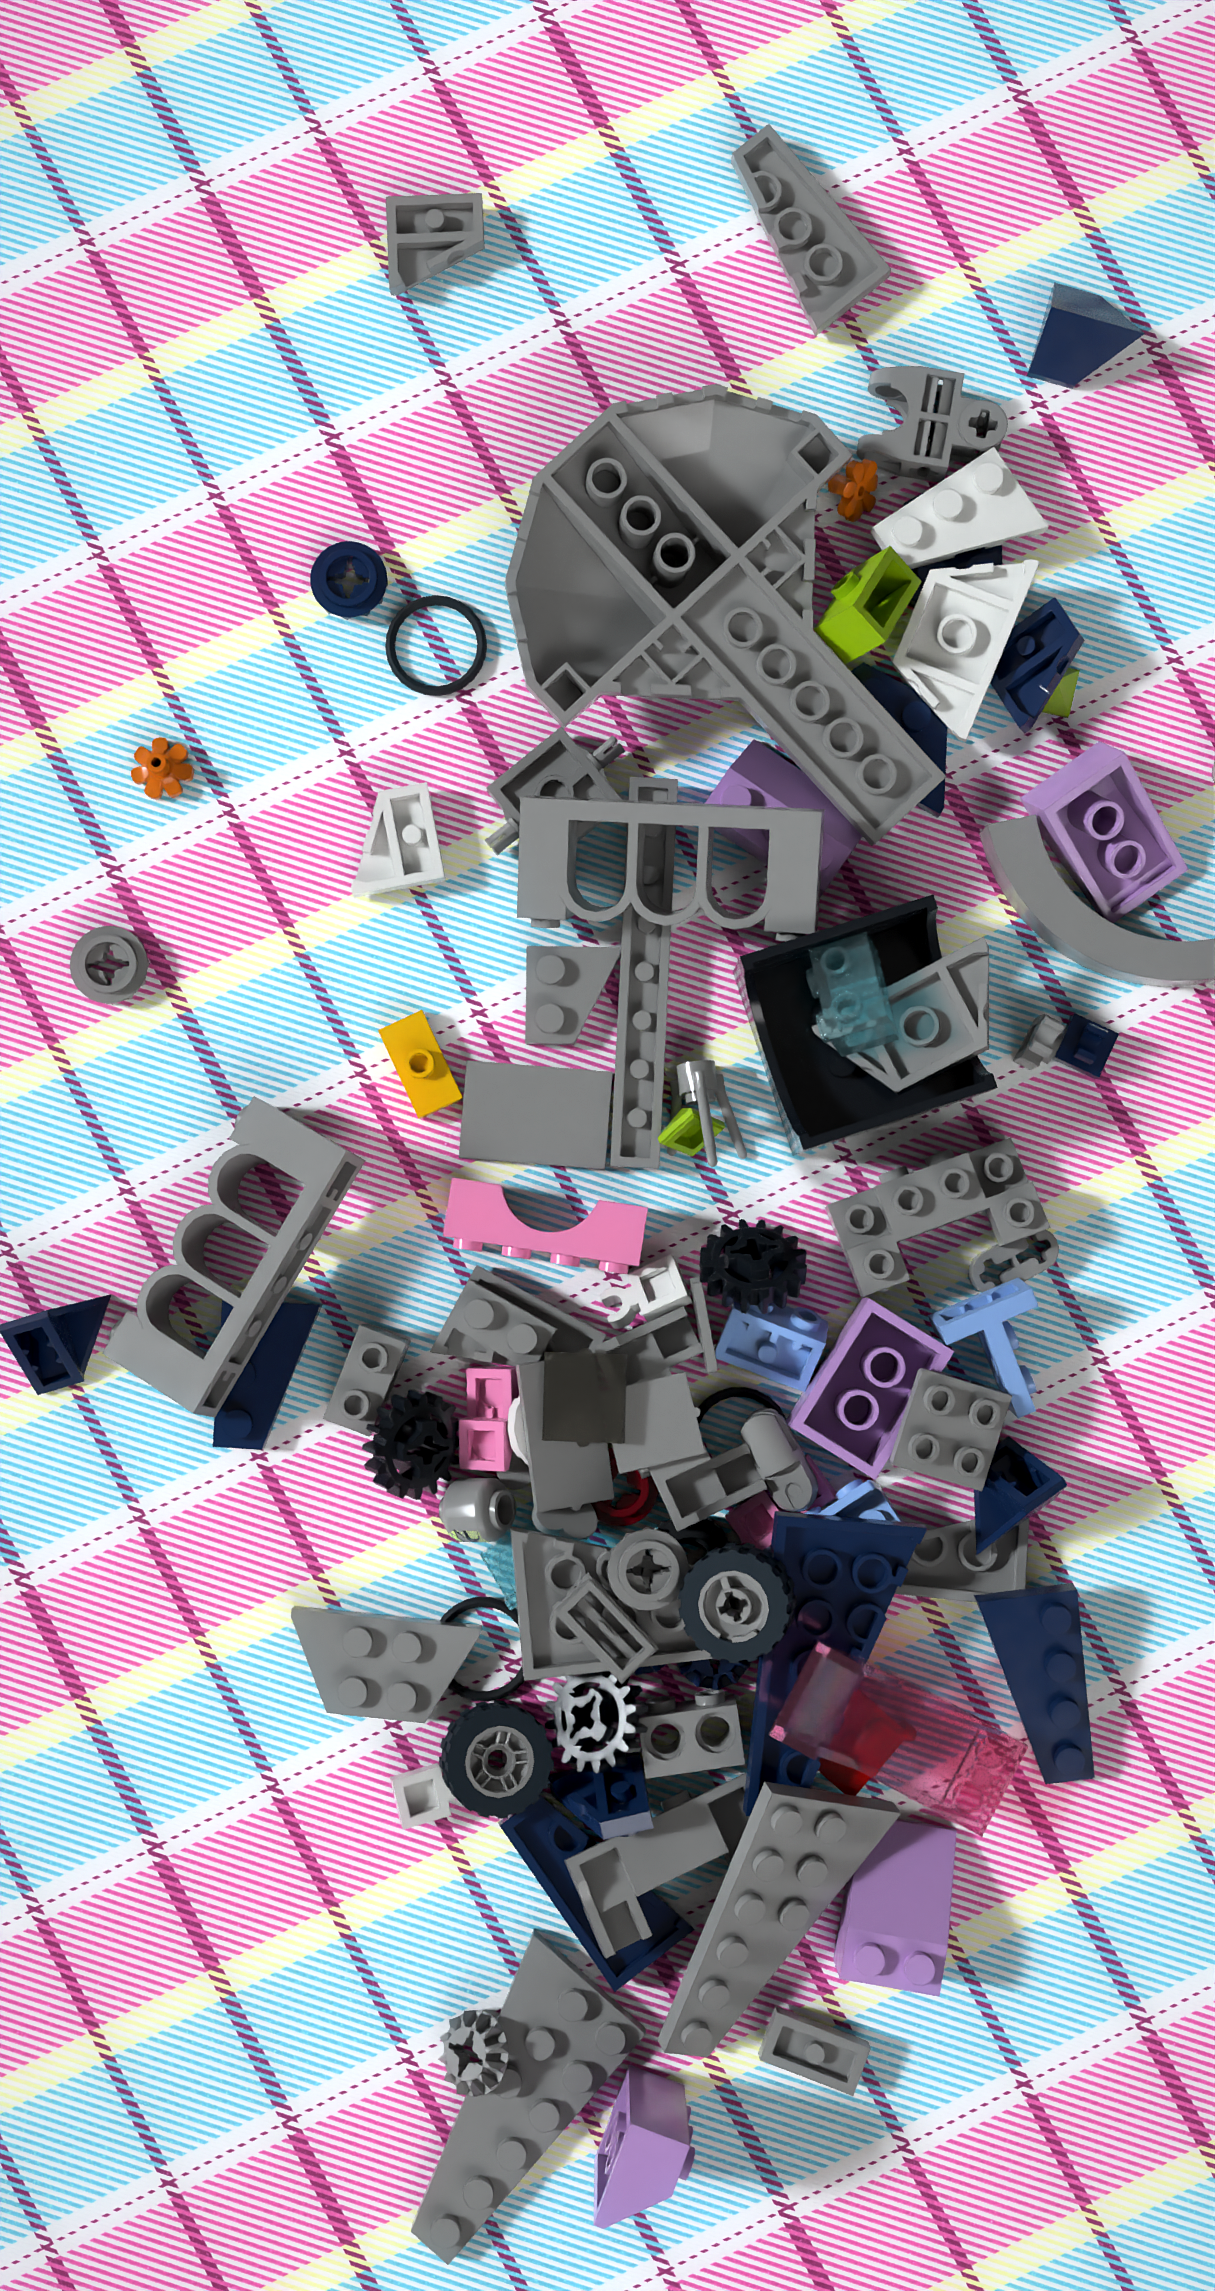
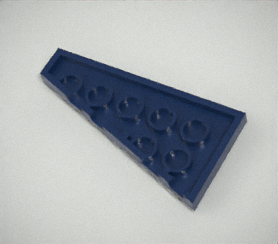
M775 1511L770 1552L773 1553V1558L785 1565V1571L789 1578L792 1577L795 1585L793 1593L794 1596H797V1606L793 1609L795 1617L785 1636L773 1650L766 1655L763 1653L759 1657L743 1811L746 1816L751 1815L764 1782L810 1789L821 1765L819 1760L832 1732H836L842 1719L841 1711L851 1689L855 1690L887 1619L885 1614L898 1586H902L908 1573L907 1565L917 1543L921 1544L927 1531V1527L924 1524Z

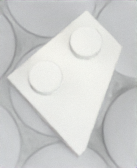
M427 782L379 791L372 813L371 827L366 833L362 847L363 854L358 872L351 885L353 897L357 898L446 881Z

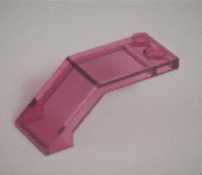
M818 1640L768 1733L769 1736L814 1760L817 1757H821L856 1769L981 1837L1029 1747L1025 1742L901 1675Z

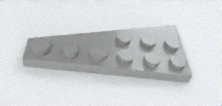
M510 1526L522 1668L525 1681L609 1671L552 1610V1606L558 1600L561 1602L573 1586L576 1588L588 1572L657 1644L659 1649L640 1667L714 1659L710 1657V1653L705 1650L701 1651L696 1647V1642L691 1636H687L684 1630L683 1618L679 1616L678 1609L681 1607V1599H678V1597L660 1609L638 1610L626 1605L615 1595L610 1586L606 1570L611 1555L610 1547ZM645 1555L643 1556L642 1564L634 1565V1568L627 1569L640 1572L647 1589L649 1588L652 1572L668 1567L655 1564L651 1556ZM688 1564L689 1570L692 1569L694 1565ZM591 1591L584 1596L636 1652L643 1648ZM733 1593L730 1595L729 1602L731 1607L742 1611L748 1603L747 1600H740L738 1597H734ZM577 1605L569 1610L622 1667L629 1661Z
M535 1929L532 1931L526 1951L513 1977L499 2016L496 2019L502 2026L508 2042L509 2059L505 2075L492 2092L478 2097L465 2096L457 2118H455L441 2157L437 2166H435L412 2222L410 2232L447 2265L451 2263L646 2035L645 2027Z

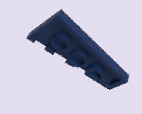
M540 1794L539 1797L541 1798L535 1804L531 1803L525 1808L526 1811L518 1815L516 1813L510 1814L508 1818H503L498 1824L611 1988L616 1992L695 1929L650 1890L640 1896H636L652 1936L644 1940L640 1939L616 1951V1954L605 1958L564 1862L565 1859L598 1843Z

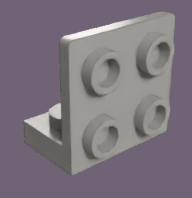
M920 1368L917 1371L890 1456V1462L897 1467L982 1491L1012 1395L979 1382H967L932 1370Z

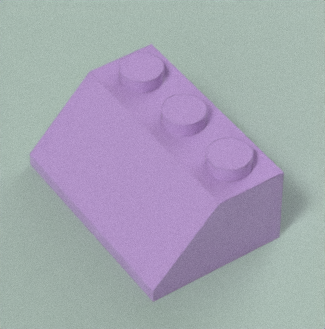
M755 739L752 740L729 767L705 802L706 804L825 809L820 898L863 837L803 771ZM714 827L715 831L768 866L770 830Z
M630 2064L628 2065L594 2159V2226L605 2229L671 2198L678 2178L687 2180L693 2165L695 2148L690 2146L693 2127L688 2125L691 2107L686 2105L685 2085Z

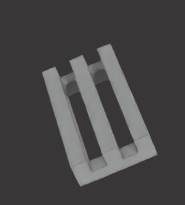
M589 1572L582 1578V1582L576 1588L573 1586L567 1592V1596L561 1602L558 1600L552 1606L553 1612L621 1684L659 1649L650 1636ZM591 1591L643 1646L639 1652H636L584 1597ZM577 1605L629 1661L622 1667L569 1610Z

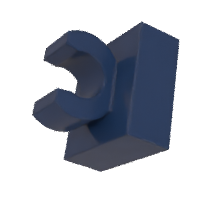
M1074 1013L1067 1022L1061 1035V1043L1052 1060L1093 1079H1097L1102 1073L1119 1033Z

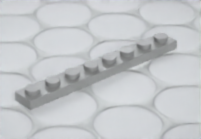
M630 777L628 800L677 802L678 779ZM627 823L624 891L626 887L629 823ZM645 824L643 870L645 893L656 906L672 911L676 825ZM633 906L623 912L610 1167L659 1169L660 1143L658 1137L661 1134L671 925L663 926L651 923L639 915Z

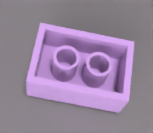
M862 1297L811 1378L806 1391L802 1393L790 1412L786 1422L794 1430L876 1480L891 1456L917 1371L920 1368H925L942 1373L955 1351L870 1298Z

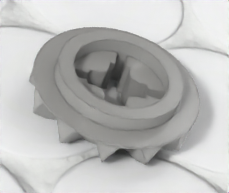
M102 926L87 932L76 943L70 958V973L74 984L86 997L96 1002L113 1005L117 1002L132 999L139 988L146 984V975L150 963L143 943L135 935L120 927ZM109 946L115 959L129 964V966H123V969L115 970L112 985L111 981L108 980L106 972L91 968V966L99 965V963L107 960V954L110 953Z
M645 1527L643 1530L626 1533L624 1538L615 1547L611 1548V1555L606 1570L613 1592L623 1603L638 1610H656L670 1604L679 1596V1591L685 1583L683 1579L689 1567L686 1553L675 1538L667 1532ZM645 1549H648L655 1564L668 1567L652 1572L649 1588L647 1589L640 1572L627 1569L634 1568V1565L642 1564L643 1556L646 1555Z
M481 2010L464 2011L460 2016L449 2019L450 2028L448 2032L439 2037L444 2043V2053L437 2060L445 2064L447 2073L444 2080L456 2086L457 2094L478 2097L492 2092L502 2081L509 2059L508 2042L502 2026L491 2014ZM473 2044V2052L478 2054V2058L483 2060V2062L469 2063L470 2056L465 2053L463 2046Z

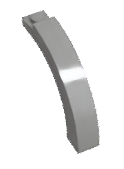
M1036 814L987 824L979 833L991 871L1010 905L1043 941L1065 957L1107 977L1133 984L1157 987H1183L1206 984L1215 980V938L1199 941H1169L1139 935L1113 924L1085 905L1067 886L1051 862L1042 841Z

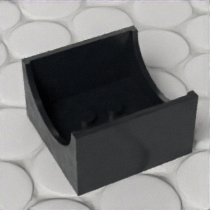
M929 895L739 957L733 970V975L793 1156L977 1097L998 1088L993 1073L988 1072L978 1056H975L929 1081L898 1095L820 1039L812 1029V1026L942 959L936 925L938 907L934 895Z

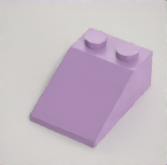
M1098 741L1020 798L1028 814H1036L1042 838L1101 917L1112 923L1118 921L1189 870L1126 753Z
M897 1819L845 1885L833 1957L839 1979L940 1997L948 1949L956 1829Z

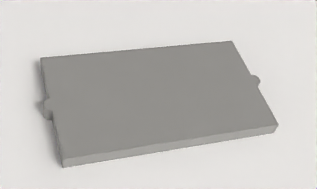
M587 1353L568 1357H561L560 1354H551L549 1360L517 1364L516 1373L535 1512L539 1513L566 1507L577 1511L581 1508L582 1504L614 1499L607 1437L604 1434L606 1429L600 1396L596 1354Z

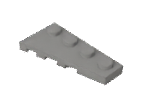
M770 124L766 125L732 153L731 164L816 337L887 280L890 276L891 268Z

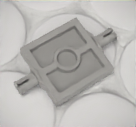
M562 727L557 729L486 787L488 794L503 810L507 822L489 838L485 839L490 849L492 848V851L498 856L519 838L520 797L536 795L621 799L608 783L603 768L625 752L623 746L612 735L610 739L590 754L589 751L576 745ZM577 820V842L601 822Z

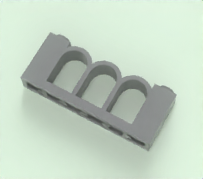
M536 795L520 797L517 918H531V927L559 928L560 920H567L574 916V914L581 919L599 922L611 920L633 906L635 911L647 921L667 926L680 924L702 908L706 917L718 926L733 930L750 928L765 918L764 931L776 932V940L789 941L814 933L818 929L825 809ZM577 820L629 823L626 887L624 895L615 906L599 907L592 905L582 897L577 888L575 877ZM645 824L699 826L696 889L693 900L682 910L668 911L661 909L652 903L645 893L643 883ZM714 827L770 830L766 894L763 904L752 913L742 915L730 913L722 908L713 896L711 882Z
M255 1096L249 1105L239 1112L235 1120V1129L229 1137L230 1140L239 1145L225 1151L212 1167L208 1178V1195L212 1204L201 1205L188 1212L177 1226L173 1237V1256L177 1265L164 1266L153 1272L144 1282L137 1299V1313L127 1310L124 1317L111 1329L109 1343L102 1353L191 1413L214 1418L366 1161ZM270 1163L305 1184L304 1189L278 1233L273 1232L249 1217L242 1210L238 1200V1188L242 1178L251 1168L259 1164ZM224 1223H234L270 1245L243 1293L215 1277L207 1269L204 1261V1245L207 1237L215 1228ZM189 1282H196L234 1307L207 1353L181 1337L172 1328L169 1320V1305L173 1295L180 1287Z

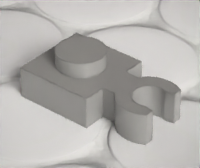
M1046 1014L1035 1018L1013 1062L1028 1070L1040 1066L1041 1062L1048 1064L1061 1043L1062 1038L1058 1037V1035L1063 1032L1065 1025Z

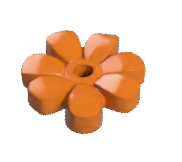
M863 459L862 462L852 460L846 465V476L836 474L828 482V491L841 496L837 512L840 516L845 517V520L856 522L861 518L863 511L870 513L875 506L876 498L870 494L878 486V475L875 474L877 463L869 459Z
M155 738L152 741V751L141 746L136 750L134 758L141 766L131 770L132 780L138 785L147 783L144 792L153 800H159L162 797L163 789L169 797L175 798L183 793L179 780L190 782L194 777V768L190 764L182 763L188 758L189 752L179 743L170 749L166 738Z

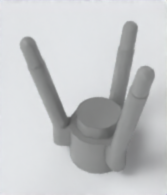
M698 1060L677 1065L678 1079L670 1081L672 1100L669 1123L682 1108L683 1097L686 1099V1105H698L707 1162L709 1166L715 1167L718 1161L709 1103L715 1101L716 1095L738 1157L745 1159L747 1151L725 1091L723 1074L716 1073L715 1061ZM667 1147L668 1155L673 1156L676 1154L677 1150Z

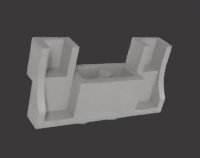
M1011 1137L956 1157L952 1149L939 1152L924 1159L926 1168L910 1174L906 1166L893 1169L878 1176L881 1182L880 1185L826 1205L825 1210L843 1250L861 1298L911 1280L897 1243L984 1210L999 1247L1051 1228L1033 1181L1028 1182Z
M684 1306L593 1347L612 1389L672 1375L669 1368L703 1353L702 1345L693 1331ZM742 1443L710 1458L704 1445V1454L638 1469L642 1479L652 1476L677 1532L768 1489L748 1454L751 1451L747 1443Z
M747 1773L693 1798L690 1797L688 1790L680 1792L660 1802L664 1812L652 1817L654 1828L640 1831L630 1837L619 1836L607 1839L564 1860L584 1906V1912L605 1958L616 1954V1951L640 1939L644 1940L652 1936L636 1896H640L724 1855L728 1866H730L750 1817L746 1816L743 1811Z

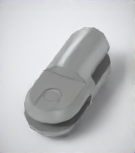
M763 1407L756 1409L748 1416L741 1429L742 1443H747L751 1451L748 1454L776 1504L786 1511H804L816 1499L818 1493L816 1476L783 1416L772 1408Z

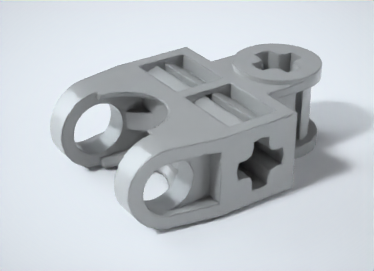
M923 366L881 368L870 374L868 392L879 399L887 400L886 405L895 408L901 414L904 423L893 430H883L882 435L867 434L861 436L858 439L856 454L861 460L869 459L875 461L878 469L894 475L940 483L945 478L949 461L968 464L992 447H995L997 452H999L1001 441L1005 437L1008 428L1007 416L1004 410L992 401L961 397L965 373ZM943 380V385H939L938 381ZM936 394H938L936 413H933ZM976 428L983 430L984 438L976 436ZM931 437L928 457H925L928 438Z

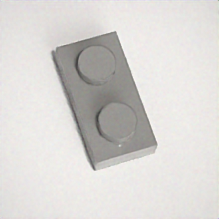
M473 1280L468 1282L446 1321L447 1325L516 1364L539 1361L557 1329Z
M775 2006L759 2048L758 2056L760 2061L854 2096L871 2048L869 2042Z

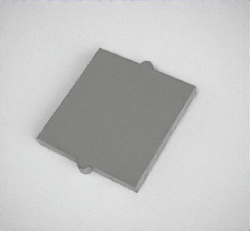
M686 1372L600 1392L608 1425L604 1434L607 1438H611L619 1474L705 1453L697 1421L700 1409L694 1407Z

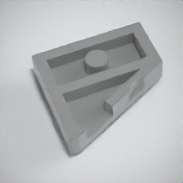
M482 193L386 197L388 272L391 296L400 295L485 249Z
M527 946L526 1045H575L589 1014L598 1001L603 987L620 958V947Z

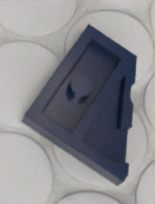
M1055 597L1013 627L990 682L1013 720L1024 734L1032 729L1085 641Z
M640 1753L627 1756L628 1764L626 1766L612 1767V1772L609 1773L578 1772L577 1768L549 1774L548 1779L550 1780L549 1785L552 1796L603 1840L619 1836L630 1837L640 1831L652 1829L654 1826Z

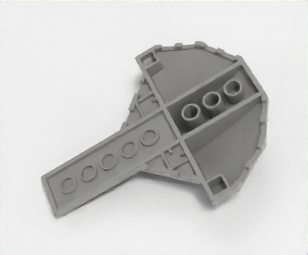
M718 384L706 385L701 390L673 395L672 392L659 394L653 399L627 404L626 401L611 404L538 472L531 482L504 584L526 689L563 729L603 695L739 701L865 840L873 846L943 781L946 776L813 631L814 610H812L813 581L815 580L816 539H814L817 493L850 461L853 454L817 414L805 410L799 413L773 405V401L758 397L756 400L727 391L728 387Z

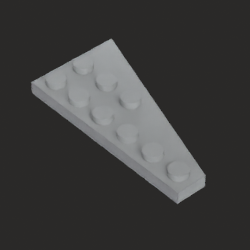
M764 1782L657 2039L664 2053L708 2057L902 1814L894 1802Z

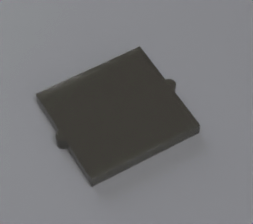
M582 1348L579 1353L545 1352L543 1441L577 1442L580 1447H587L590 1442L625 1443L627 1354L592 1353L589 1348Z

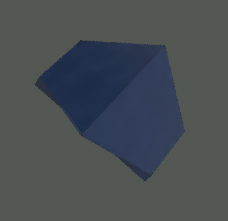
M1054 282L1027 377L1073 389L1077 383L1145 333L1100 295Z
M112 1294L49 1309L0 1324V1334L37 1395L85 1381L84 1374Z
M1009 1436L996 1446L983 1490L974 1489L976 1556L1055 1500L1067 1487L1066 1481L1062 1476Z

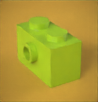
M889 546L850 570L849 573L834 585L831 590L834 597L814 627V631L846 665L886 642L922 581L895 550Z

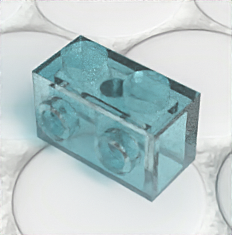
M867 932L810 949L809 954L813 968L806 970V978L814 999L820 998L823 1012L816 1014V1022L823 1042H831L841 1057L899 1040L879 953Z

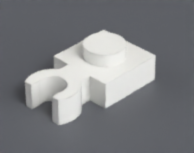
M672 1254L628 1273L627 1275L632 1286L626 1289L611 1287L599 1295L600 1300L606 1307L622 1303L618 1312L607 1316L608 1322L614 1329L628 1326L639 1312H642L644 1318L650 1322L693 1302L679 1265Z
M438 1763L390 1777L403 1830L451 1816L448 1801L456 1798L445 1785Z

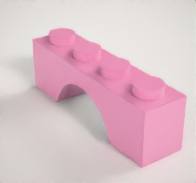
M452 1177L443 1236L454 1238L453 1248L482 1252L483 1243L503 1245L501 1253L503 1256L531 1259L532 1250L551 1253L550 1263L579 1267L581 1257L600 1260L598 1270L628 1274L629 1265L639 1266L648 1207L599 1200L588 1217L578 1225L564 1231L543 1232L527 1226L517 1218L507 1202L502 1185Z

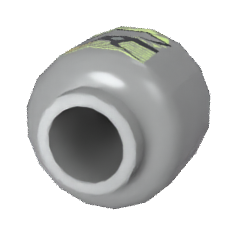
M459 1478L449 1485L439 1505V1516L448 1534L458 1542L498 1541L512 1526L516 1515V1504L512 1493L497 1478Z

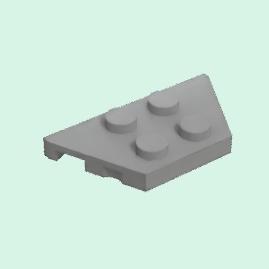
M982 937L812 1026V1029L828 1045L896 1094L901 1095L989 1050V946L985 938Z
M294 1606L291 1609V1619L326 1713L425 1723L482 1631V1625L441 1622L438 1620Z

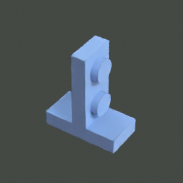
M1019 1277L928 1315L934 1333L945 1345L977 1333L998 1389L1012 1395L1008 1409L1018 1419L1036 1411L1030 1394L1037 1392L1027 1367L1025 1365H1018L1013 1350L1019 1348V1342L1011 1324L1005 1320L1038 1307L1032 1288Z

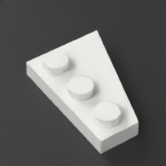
M992 447L873 526L871 535L882 550L891 546L909 568L914 569L951 559L956 554L981 547L988 549L1002 545L1007 540L1026 535L1032 537L1043 534L1049 526L995 447Z

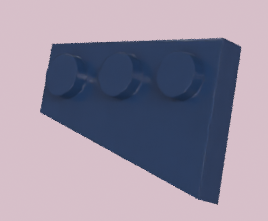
M222 1300L220 1330L234 1308L224 1300ZM283 1302L214 1418L213 1447L256 1450L265 1448L286 1397L290 1381L297 1364L301 1360L306 1347L305 1344L323 1304Z

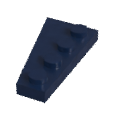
M1073 1583L974 1595L1045 1784L1095 1778L1079 1602L1076 1587Z

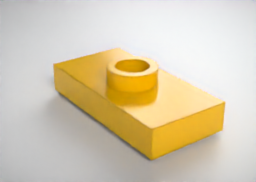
M423 1010L378 1030L418 1119L427 1117L463 1100L460 1089Z

